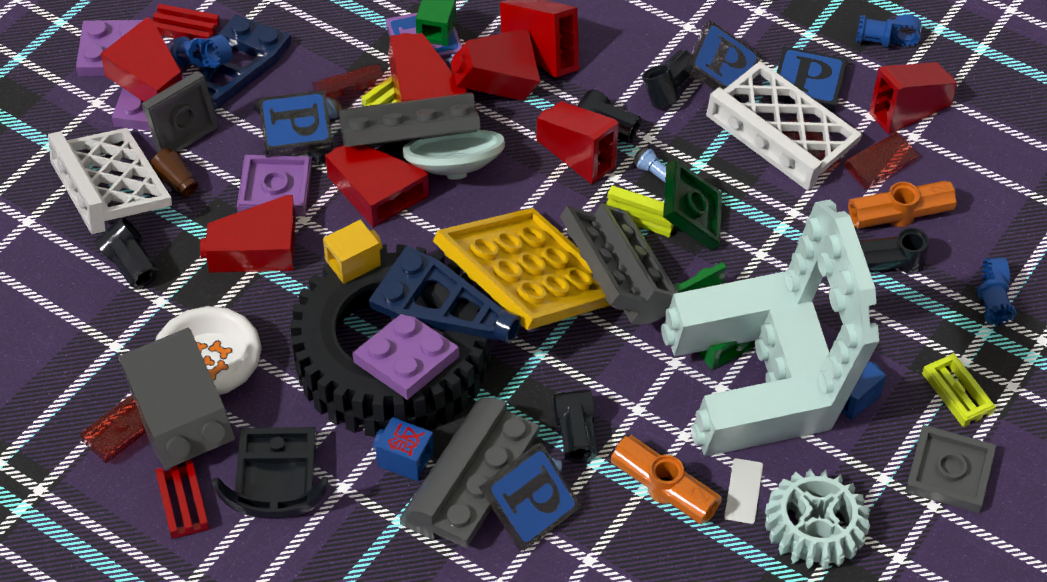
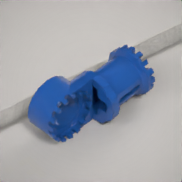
M904 14L896 19H887L886 21L867 19L866 16L860 15L856 42L880 43L883 47H888V44L900 45L902 47L904 45H907V47L910 45L915 46L921 39L922 22L919 18L910 14ZM908 27L909 29L912 28L915 32L905 34L899 31V29Z
M216 35L211 38H194L192 40L184 36L177 37L176 40H173L174 45L171 46L172 50H170L175 62L180 66L192 64L195 67L215 68L232 60V48L228 40L222 35Z
M1005 257L986 258L982 261L985 264L981 266L985 267V269H981V272H985L982 278L986 280H983V283L978 286L977 296L984 303L986 310L984 312L985 321L990 323V325L998 326L999 322L1001 325H1004V321L1008 323L1009 320H1013L1017 313L1015 306L1010 304L1007 295L1010 282L1009 265Z

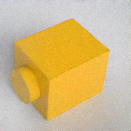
M361 219L323 238L325 260L343 284L381 266L380 250L383 248L381 239L375 230L369 231Z

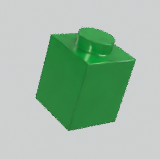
M422 0L415 18L416 34L423 33L430 44L448 46L457 20L456 0Z

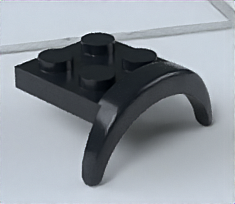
M316 427L240 428L235 491L226 486L220 478H214L212 486L218 497L236 512L258 518L277 519L295 517L314 509L324 498L328 487V477H322L318 485L314 487Z

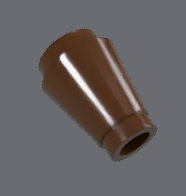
M165 148L153 157L150 165L161 181L183 197H188L197 190L199 184L178 151Z

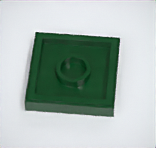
M672 160L666 164L663 218L709 250L719 247L722 192L678 160Z

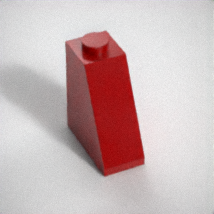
M505 0L500 2L501 33L520 29L529 30L535 60L539 66L553 77H560L579 70L578 7L547 0Z
M149 17L145 18L100 53L105 76L143 102L182 80L179 67L156 25Z
M526 29L467 40L451 60V69L454 72L456 87L524 101L541 82L529 30Z
M402 33L390 36L388 58L397 102L467 93L465 88L456 87L453 72L423 33Z
M938 62L882 66L878 68L869 114L889 135L951 106L957 82Z
M560 101L552 108L544 110L537 117L536 140L593 185L616 168L619 122L613 118Z
M343 145L336 147L325 155L327 177L372 227L381 224L429 197L428 174L425 170L367 145L345 147Z
M285 195L207 223L206 238L200 239L201 259H207L209 273L293 271L296 227L293 195Z

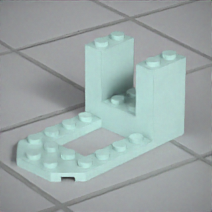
M831 200L815 202L809 218L806 219V226L802 236L799 237L795 253L792 254L788 270L673 294L670 307L666 309V321L661 325L664 343L665 345H671L674 357L705 351L710 346L731 341L744 343L755 340L758 359L760 361L764 360L768 371L766 373V383L704 396L699 410L696 411L695 422L691 425L694 444L696 446L701 445L704 457L831 430L879 343L878 325L870 323L869 306L876 304L875 285L850 215L845 211L837 212L836 204ZM825 276H827L831 288L829 299L834 312H839L843 323L830 352L812 302L820 282Z

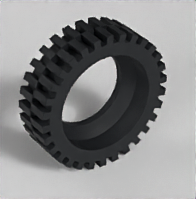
M387 244L382 245L383 248L380 250L381 266L345 284L342 283L329 264L322 267L324 279L314 274L309 280L310 290L306 288L301 290L299 294L300 304H294L292 311L294 320H291L290 324L297 378L300 386H303L304 395L308 401L314 400L315 409L321 415L328 410L329 421L336 425L345 418L346 430L356 433L360 424L364 425L365 436L376 437L377 428L385 429L392 417L415 426L423 423L426 430L431 431L437 428V417L440 416L445 423L454 419V406L463 412L469 406L468 396L475 399L480 392V382H485L487 367H489L490 339L445 330L443 337L459 347V358L408 400L355 364L354 360L344 352L337 340L336 327L355 311L370 305L368 300L407 245L397 244L396 253H387ZM416 247V250L426 254L425 248ZM435 252L432 257L445 264L444 255ZM452 260L447 267L460 276V267ZM466 272L460 276L473 286V280L468 277ZM429 281L415 303L423 307L438 309L441 308L450 293L438 282ZM479 285L474 286L477 290H479L482 293ZM461 299L451 315L463 320L473 321L480 311V307L466 299Z

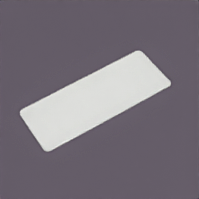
M738 458L733 460L724 516L726 520L749 524L755 523L763 463Z

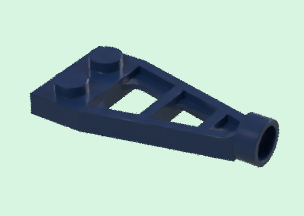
M235 14L218 35L224 36L232 49L234 48L256 58L244 67L230 62L215 68L204 67L201 74L205 77L214 110L275 65L291 45V35ZM216 72L234 78L224 87L211 83Z
M408 246L404 248L368 300L371 309L394 319L403 314L415 317L431 328L494 340L499 339L508 344L515 339L521 326L520 316L502 309L438 259ZM429 281L438 282L450 293L441 308L421 307L415 303ZM461 299H466L480 307V311L473 321L463 320L451 315Z

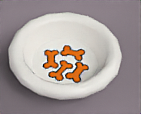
M205 306L187 310L168 321L156 336V340H159L189 327L219 395L229 393L248 380L258 367L262 350L258 331L250 321L233 310L221 307Z

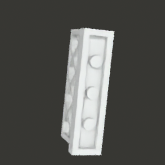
M761 61L724 90L719 87L710 94L706 116L807 191L817 183L818 176L857 144L862 136L856 129ZM761 75L770 82V86H755L752 80L756 76ZM734 94H746L749 96V103H740L732 96ZM754 95H771L772 104L755 103ZM777 95L790 96L795 100V104H778ZM756 112L774 113L775 122L765 121ZM779 113H797L798 122H780ZM803 114H815L821 119V123L804 122ZM782 131H799L800 140H791ZM805 132H822L823 141H806ZM829 132H840L847 139L845 141H830ZM808 150H825L826 157L820 161L810 154Z
M128 128L66 140L61 131L48 134L51 164L91 234L105 232L104 221L172 206L171 196ZM120 141L125 142L121 147L111 144ZM88 149L91 151L87 154L79 152L78 150ZM101 153H105L113 156L110 159L100 157L99 155ZM122 158H126L135 161L132 164L121 162L120 160ZM90 165L102 167L99 171L87 169ZM111 170L123 172L121 176L109 173ZM133 175L144 177L145 179L142 182L138 180H133L131 178ZM100 183L112 185L109 189L98 187ZM122 188L135 190L132 194L119 192ZM144 193H147L151 195H156L157 197L144 198L142 196ZM111 200L123 203L112 207L107 206Z

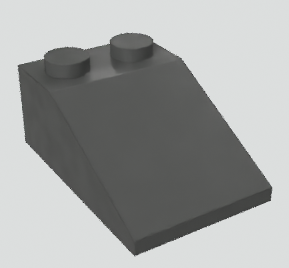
M189 327L118 356L153 452L165 470L235 440L223 403Z

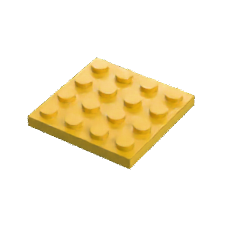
M534 208L437 230L433 242L444 254L464 270L471 280L481 286L494 302L500 304L505 310L520 316V324L526 330L610 306L599 283L592 277L593 273L587 262L580 256L578 247Z

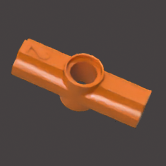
M941 181L915 186L908 182H898L891 186L889 192L849 199L848 210L854 228L856 227L857 229L890 223L896 227H906L913 223L915 217L955 210L957 201L955 189L951 181Z
M632 435L625 436L617 444L615 451L611 455V463L646 486L650 497L654 501L672 504L700 525L707 523L721 504L722 497L686 473L682 462L672 455H660ZM660 478H669L671 481H663Z

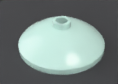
M477 130V132L412 140L404 145L403 155L410 164L429 173L447 175L448 179H462L467 176V173L483 168L498 157L505 147L504 137L499 133Z

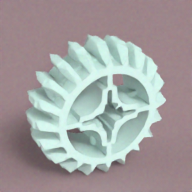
M811 468L806 472L805 478L795 472L791 476V481L783 479L779 483L778 489H774L771 492L769 503L766 504L765 527L767 531H770L769 538L771 544H779L778 550L780 555L790 552L792 553L791 560L793 564L799 561V559L806 560L808 569L814 562H819L823 570H825L829 566L830 560L838 567L844 562L845 557L852 560L856 555L857 549L863 547L866 539L865 535L868 534L870 528L868 521L869 507L863 506L865 501L863 494H854V483L844 486L842 485L843 479L841 474L835 479L828 478L826 470L821 476H815ZM789 509L796 513L795 518L799 521L796 526L793 525L788 517L787 512ZM839 512L843 516L847 525L846 529L839 525L840 520L835 516L836 513Z

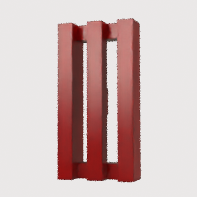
M158 4L157 13L154 12L152 16L160 35L171 38L182 36L188 37L190 40L194 38L214 37L220 24L219 15L165 4Z
M192 460L186 461V466L178 468V465L171 467V470L163 471V468L155 469L171 539L209 530ZM186 476L189 477L199 522L194 524L191 522L181 478ZM170 480L174 481L184 526L178 528L166 481Z

